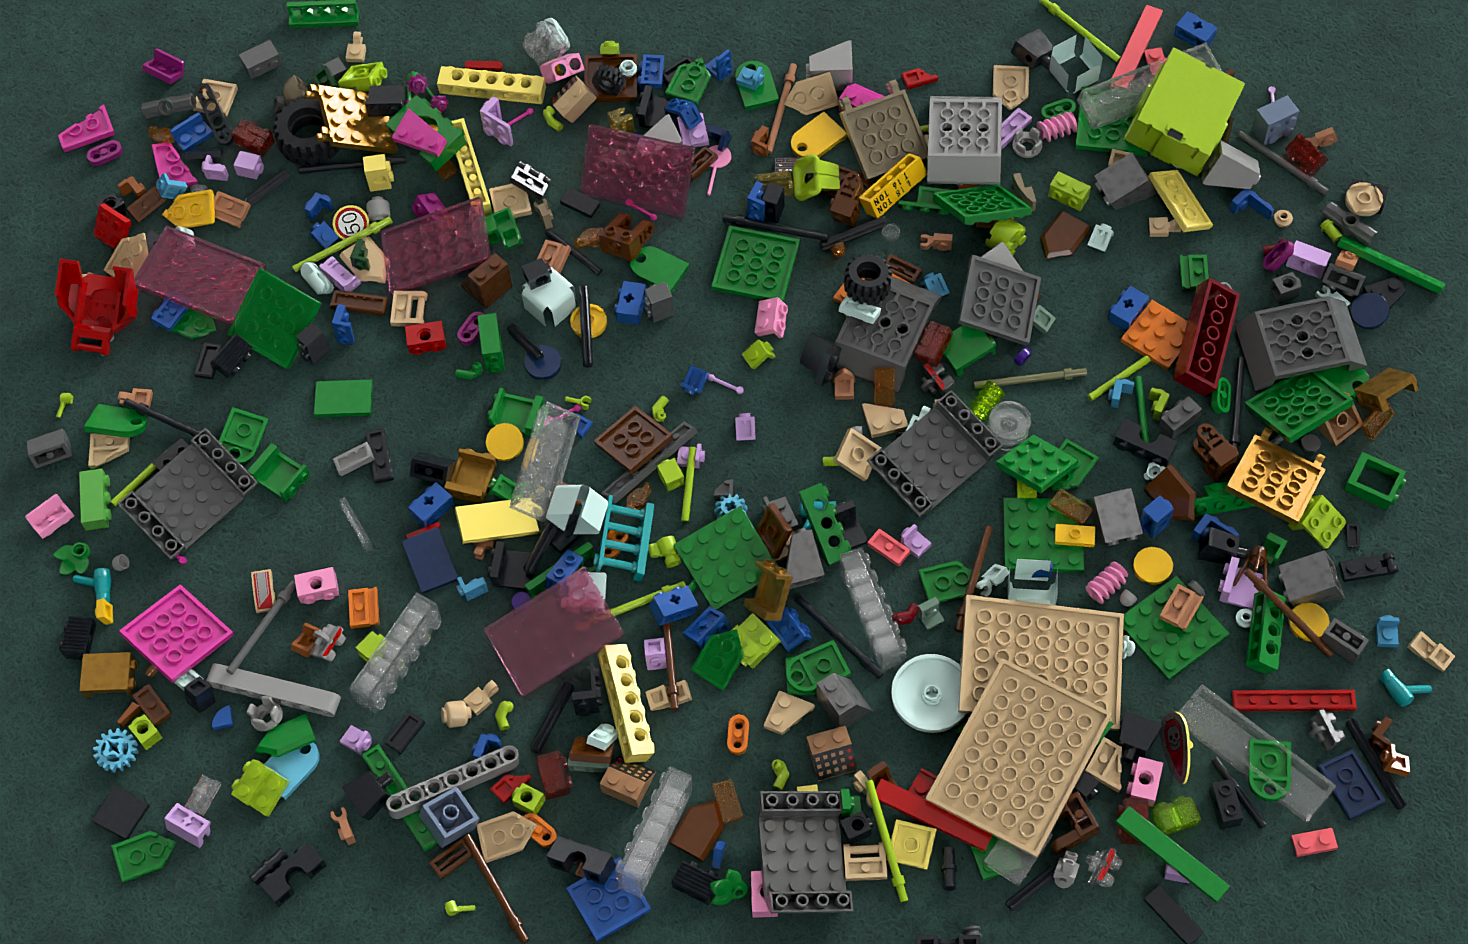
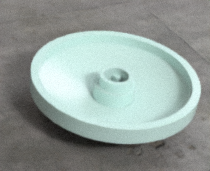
M937 654L920 655L907 661L898 670L892 683V703L898 716L910 727L928 733L943 732L958 725L967 715V713L958 712L961 666L954 660Z

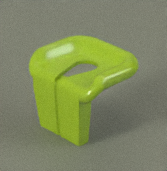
M813 154L798 159L793 167V187L796 199L804 201L819 194L821 190H839V166L820 160L818 156ZM814 173V177L806 184V174Z

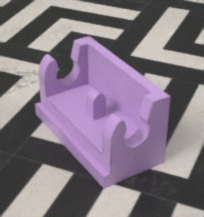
M1296 240L1294 253L1288 258L1286 266L1321 279L1331 253Z
M330 257L323 264L319 265L320 270L329 281L341 291L352 292L361 284V280L340 265L334 257Z
M178 803L164 818L167 830L198 848H201L203 845L204 835H210V822Z

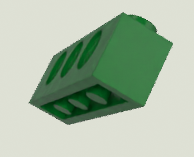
M818 483L798 491L797 494L826 565L851 556L849 552L852 550L848 540H844L842 535L844 533L843 526L835 518L837 514L833 503H829L827 498L830 496L825 485L822 486V483ZM817 499L823 503V507L819 511L814 508V502ZM825 517L830 520V526L827 529L821 525V521ZM831 536L837 538V545L834 547L828 543Z
M1262 591L1254 594L1246 667L1262 674H1267L1278 670L1284 613ZM1274 592L1285 603L1286 597Z

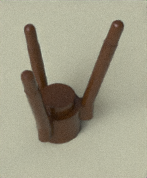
M1254 546L1252 548L1251 554H1247L1244 564L1235 577L1233 586H1236L1249 562L1255 566V571L1263 565V579L1267 582L1268 559L1266 558V548L1262 546Z

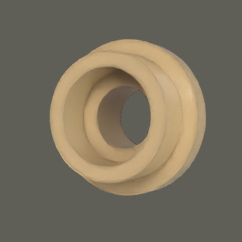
M1279 210L1275 213L1274 222L1277 226L1287 227L1292 223L1293 217L1290 212Z

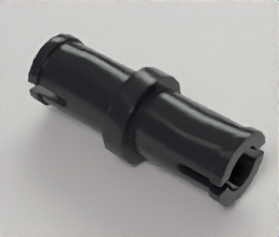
M944 847L942 848L943 865L941 866L943 890L953 891L956 889L955 873L957 872L955 848Z
M279 848L269 859H264L262 865L249 875V878L258 886L267 874L273 873L279 864L288 858V855L283 849Z

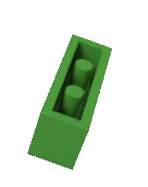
M103 469L79 472L81 524L86 531L109 527V520L112 519L111 511L108 509V503H111V496L107 489V486H110L109 475H106Z

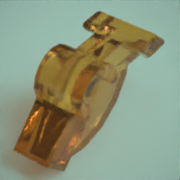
M157 126L149 128V137L153 138L155 142H167L168 144L174 142L170 128L158 129Z
M603 228L585 230L580 238L574 239V245L578 249H584V246L589 245L591 247L598 246L599 234L603 231Z
M648 482L644 483L643 488L635 489L629 494L626 502L627 508L644 509L646 503H648L647 499L652 493Z

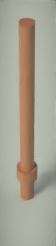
M794 63L790 64L788 74L784 78V88L767 142L768 154H772L786 106L784 102L789 95L791 86L794 85V75L797 65Z

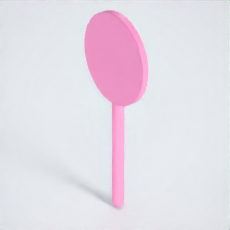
M718 145L709 148L718 155V159L711 165L713 171L708 187V196L711 194L716 169L726 166L731 160V152L728 148L723 152L718 151Z

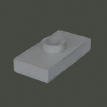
M365 442L333 458L339 475L343 476L375 460L369 444Z

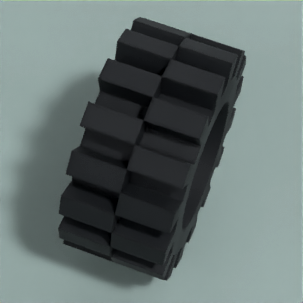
M606 64L604 66L600 65L593 75L592 84H594L595 88L598 87V91H603V94L607 93L609 96L611 94L616 96V94L619 95L626 82V76L622 75L623 72H619L618 68L614 69L611 65L610 67Z

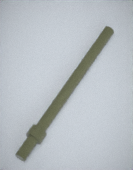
M1067 368L1058 372L974 382V389L1063 378L1064 380H1070L1073 377L1087 376V369L1072 370Z

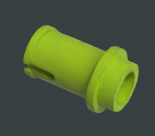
M1327 219L1320 225L1321 231L1325 232L1333 243H1336L1343 235L1333 225L1334 222Z

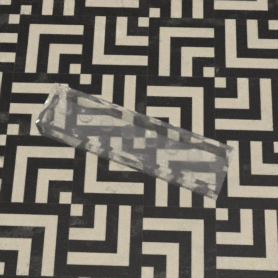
M1203 684L1178 712L1186 719L1188 731L1191 735L1247 778L1249 769L1252 770L1254 774L1262 778L1263 782L1268 783L1264 787V791L1268 794L1273 795L1276 790L1282 793L1284 796L1278 801L1307 824L1331 796L1336 787L1329 779ZM1249 739L1269 740L1274 744V747L1291 757V786L1288 792L1248 762Z

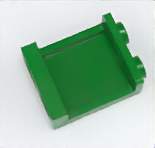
M964 325L936 341L938 349L957 377L964 374V368L988 353L996 354L995 347L997 345L991 336L988 338L985 332Z
M500 388L498 393L494 395L493 408L489 409L487 414L490 427L493 428L498 424L508 423L516 426L522 435L534 438L545 407L544 398L538 395L535 396L534 400L507 394L504 388Z
M272 443L248 469V472L260 486L285 502L296 494L298 487L304 484L310 475L306 465L303 464L301 466L279 452L278 447Z

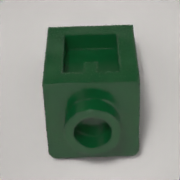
M357 239L350 259L352 267L358 270L364 269L369 271L371 267L369 259L366 258L368 249L363 240Z

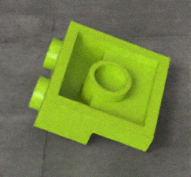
M382 62L351 66L338 83L340 88L348 87V89L356 87L358 91L369 92L370 86H380L382 79L387 78V70Z
M754 613L740 626L736 625L732 629L738 630L744 656L741 663L745 667L749 665L752 669L781 642Z
M252 759L251 762L248 761L244 765V774L241 779L234 781L231 795L269 817L290 781L262 762Z

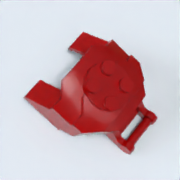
M60 258L54 295L57 297L58 306L75 324L71 341L72 351L97 352L104 356L110 354V341L114 333L118 334L137 316L138 308L136 306L139 290L136 289L133 269L113 266L115 277L87 274L82 278L79 261ZM80 337L102 340V346L80 343Z

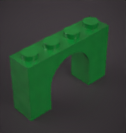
M416 95L386 123V126L394 134L408 108L428 125L437 126L438 133L447 141L440 156L438 157L423 151L419 153L424 162L437 172L467 143L463 137L465 134L459 127H453V123L447 117L444 119L437 108L432 109L430 107L431 104L425 98L421 99Z

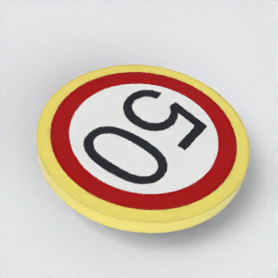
M354 205L340 208L333 218L334 231L343 240L364 230L370 224L366 212Z

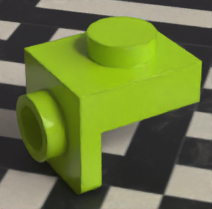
M605 41L600 46V54H620L619 43Z
M757 340L742 353L747 363L753 369H756L768 357L771 359L775 357L772 352L774 350L768 342Z

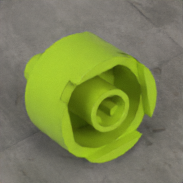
M1008 218L1005 221L998 220L990 231L992 235L990 240L987 238L985 245L993 249L1003 242L1013 256L1018 245L1021 246L1027 238L1024 235L1026 228L1012 218Z

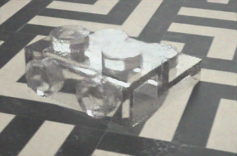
M546 20L538 22L536 29L532 33L525 35V41L522 43L527 54L534 58L539 68L542 64L561 57L568 49L554 24Z

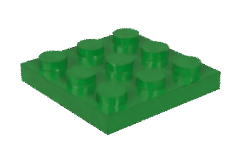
M1034 434L996 461L998 469L1039 493L1044 492L1078 466V459Z

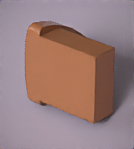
M843 368L832 379V382L835 383V399H854L855 376L852 372Z

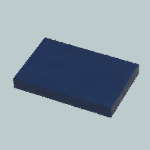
M438 527L402 541L422 594L458 581L457 573Z
M1354 749L1317 766L1318 771L1349 821L1385 804V799Z

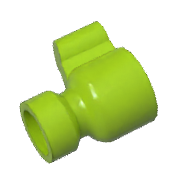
M666 536L659 539L656 543L649 544L648 551L650 557H665L664 561L667 568L679 565L681 560L673 546L676 543L675 537Z

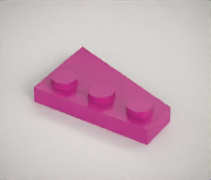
M104 104L93 115L90 113L84 121L79 124L75 123L58 135L64 152L115 135Z
M409 108L392 136L394 142L438 157L447 144L446 139Z
M170 142L152 144L159 178L162 173H166L169 180L186 182L187 187L198 185L197 179L192 176L189 168L182 162L179 154Z

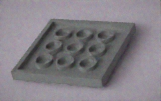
M972 255L969 259L957 323L1027 346L1030 343L1041 277Z

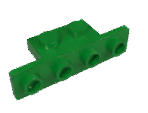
M919 186L917 202L899 200L898 206H902L901 209L912 211V208H918L923 213H930L933 210L938 211L937 214L948 215L950 212H947L946 209L933 200V193L950 190Z
M1228 481L1203 486L1206 497L1197 498L1194 501L1195 517H1200L1206 513L1210 515L1254 507L1255 505L1225 491L1229 483Z

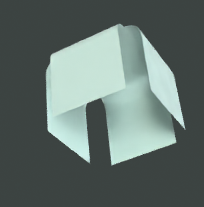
M1076 35L1054 46L1051 54L1049 71L1066 92H1068L1067 83L1069 75L1060 64L1075 57ZM1086 37L1083 53L1080 58L1090 70L1077 77L1076 89L1073 93L1099 79L1103 57Z
M552 267V274H550L551 282L533 290L530 289L527 282L522 286L524 308L545 327L543 311L547 306L552 311L555 326L576 309L575 300L577 299L574 286Z
M587 485L556 486L546 518L564 531L569 515L573 512L575 502L580 500L582 509L574 534H599L608 501Z
M1017 559L1015 579L1048 581V577L1032 578V574L1040 569L1049 572L1051 561ZM1009 568L1007 600L1056 605L1058 569L1056 581L1054 584H1051L1049 590L1013 588L1012 582H1010Z

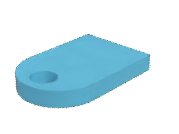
M314 742L308 744L311 746V750L307 754H302L300 752L301 748L281 757L271 756L265 763L266 766L290 781L281 796L285 800L317 767L319 751Z

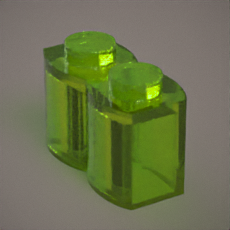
M1185 796L1174 799L1173 803H1159L1154 806L1155 808L1151 813L1157 829L1165 835L1196 826L1201 821L1192 797L1185 798Z

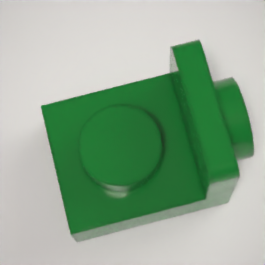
M500 474L496 479H491L488 484L489 491L487 495L495 494L505 501L513 500L520 485Z
M841 789V818L850 817L861 812L860 796H850L849 789Z

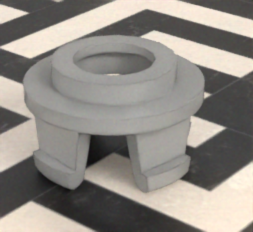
M1034 127L1031 128L1030 132H1023L1022 128L1018 129L1012 144L1014 152L1024 158L1037 156L1042 149V141L1039 137L1040 131ZM1030 142L1034 147L1032 150L1026 151V147L1022 143Z
M262 696L263 704L258 707L250 704L247 709V714L251 717V724L258 731L273 729L280 723L283 717L282 708L272 700V697ZM270 713L272 720L265 723L262 719Z

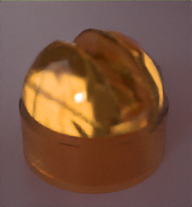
M838 242L832 245L830 250L834 256L841 257L845 254L846 248L843 242Z

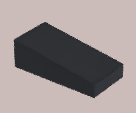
M1347 523L1345 525L1347 548H1360L1359 524Z

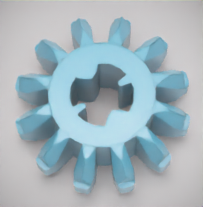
M729 493L728 498L721 496V501L716 502L715 514L717 519L739 506L742 507L744 512H747V506L744 505L745 500L739 499L737 494L731 497Z

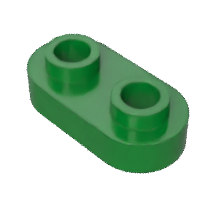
M1062 99L1045 105L1041 110L1042 120H1050L1051 117H1056L1059 114L1063 115V113H1069V111L1074 114L1075 102L1071 99Z
M1224 377L1219 378L1217 389L1212 391L1211 407L1217 414L1228 412L1230 409L1231 385Z

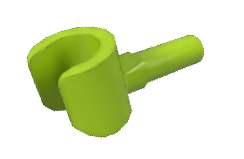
M62 393L60 395V407L56 415L57 418H61L66 404L73 403V395L71 393Z
M566 396L565 401L576 403L581 406V409L587 410L589 405L583 402L591 403V398L583 396L581 399H575Z
M449 901L445 903V909L449 916H453L462 911H474L475 905L457 907L455 901Z

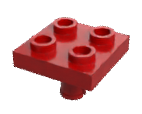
M105 203L100 204L93 236L115 250L121 239L128 237L131 220Z

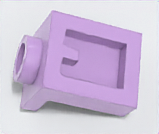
M211 155L206 156L205 161L202 162V172H204L206 179L227 181L229 174L225 165L214 164Z
M750 413L739 414V417L735 418L736 440H756L754 417H750Z
M697 444L695 468L700 469V462H704L705 451H702V444ZM681 446L679 448L678 466L687 467L689 447Z
M915 524L910 528L907 527L901 533V544L909 548L910 553L916 558H919L931 547V542L917 531Z
M664 638L644 640L647 670L667 668Z
M351 725L340 740V743L361 755L364 750L366 751L370 747L372 738L368 731L365 730L363 732Z

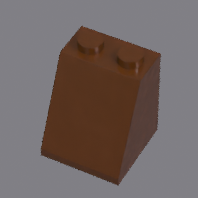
M494 253L466 277L461 287L486 309L513 287L508 264Z

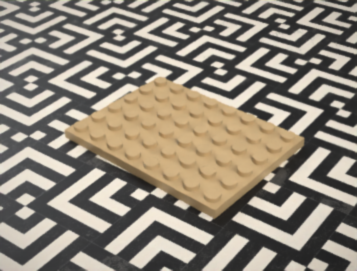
M966 595L958 712L972 714L999 662L1003 658L1113 713L1110 721L1114 725L1110 730L1118 731L1120 729L1124 614Z
M1002 658L931 787L926 801L1038 858L1113 713Z

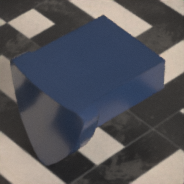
M709 124L706 128L708 137L718 141V151L723 152L731 141V135L728 130Z

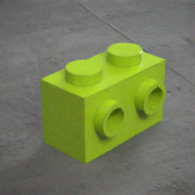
M1058 171L1050 184L1048 196L1081 211L1089 199L1091 186Z

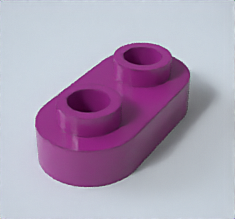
M111 140L90 149L87 152V159L91 165L99 166L120 157L123 149L118 141Z
M1287 239L1281 240L1265 256L1263 267L1271 272L1278 269L1294 253V244Z
M474 312L470 314L458 330L457 336L461 344L471 345L480 336L479 325H475V323L478 322V316L484 315L483 313Z

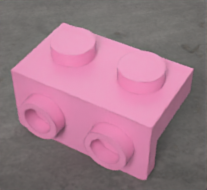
M778 297L759 301L755 334L757 336L774 333L779 338L783 337L788 308Z
M55 494L28 513L25 518L43 539L51 535L61 525L66 524L74 517V514L60 497Z

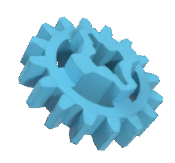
M119 728L116 729L115 733L111 729L108 730L107 736L102 733L103 739L96 740L99 746L93 747V750L96 752L93 756L98 760V765L100 767L103 766L105 771L111 769L113 773L116 772L117 768L124 771L123 766L125 765L131 767L130 760L136 761L133 755L139 753L137 748H135L138 746V743L134 740V736L132 734L129 735L127 730L121 732ZM112 747H114L115 749H118V751H119L120 754H118L117 752H115Z

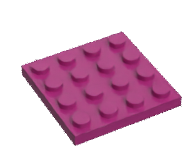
M182 585L177 586L119 630L120 635L172 683L233 637V631Z

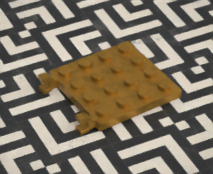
M310 84V91L305 92L306 99L319 100L325 127L320 128L321 134L317 133L316 135L318 142L328 141L330 146L390 154L397 152L396 142L392 139L393 134L386 126V123L390 120L389 116L368 117L365 102L366 98H369V92L322 85L317 87Z
M1265 427L1261 437L1256 434L1254 435L1225 491L1297 526L1326 470L1320 467L1325 456L1318 453L1314 463L1268 441L1273 430Z

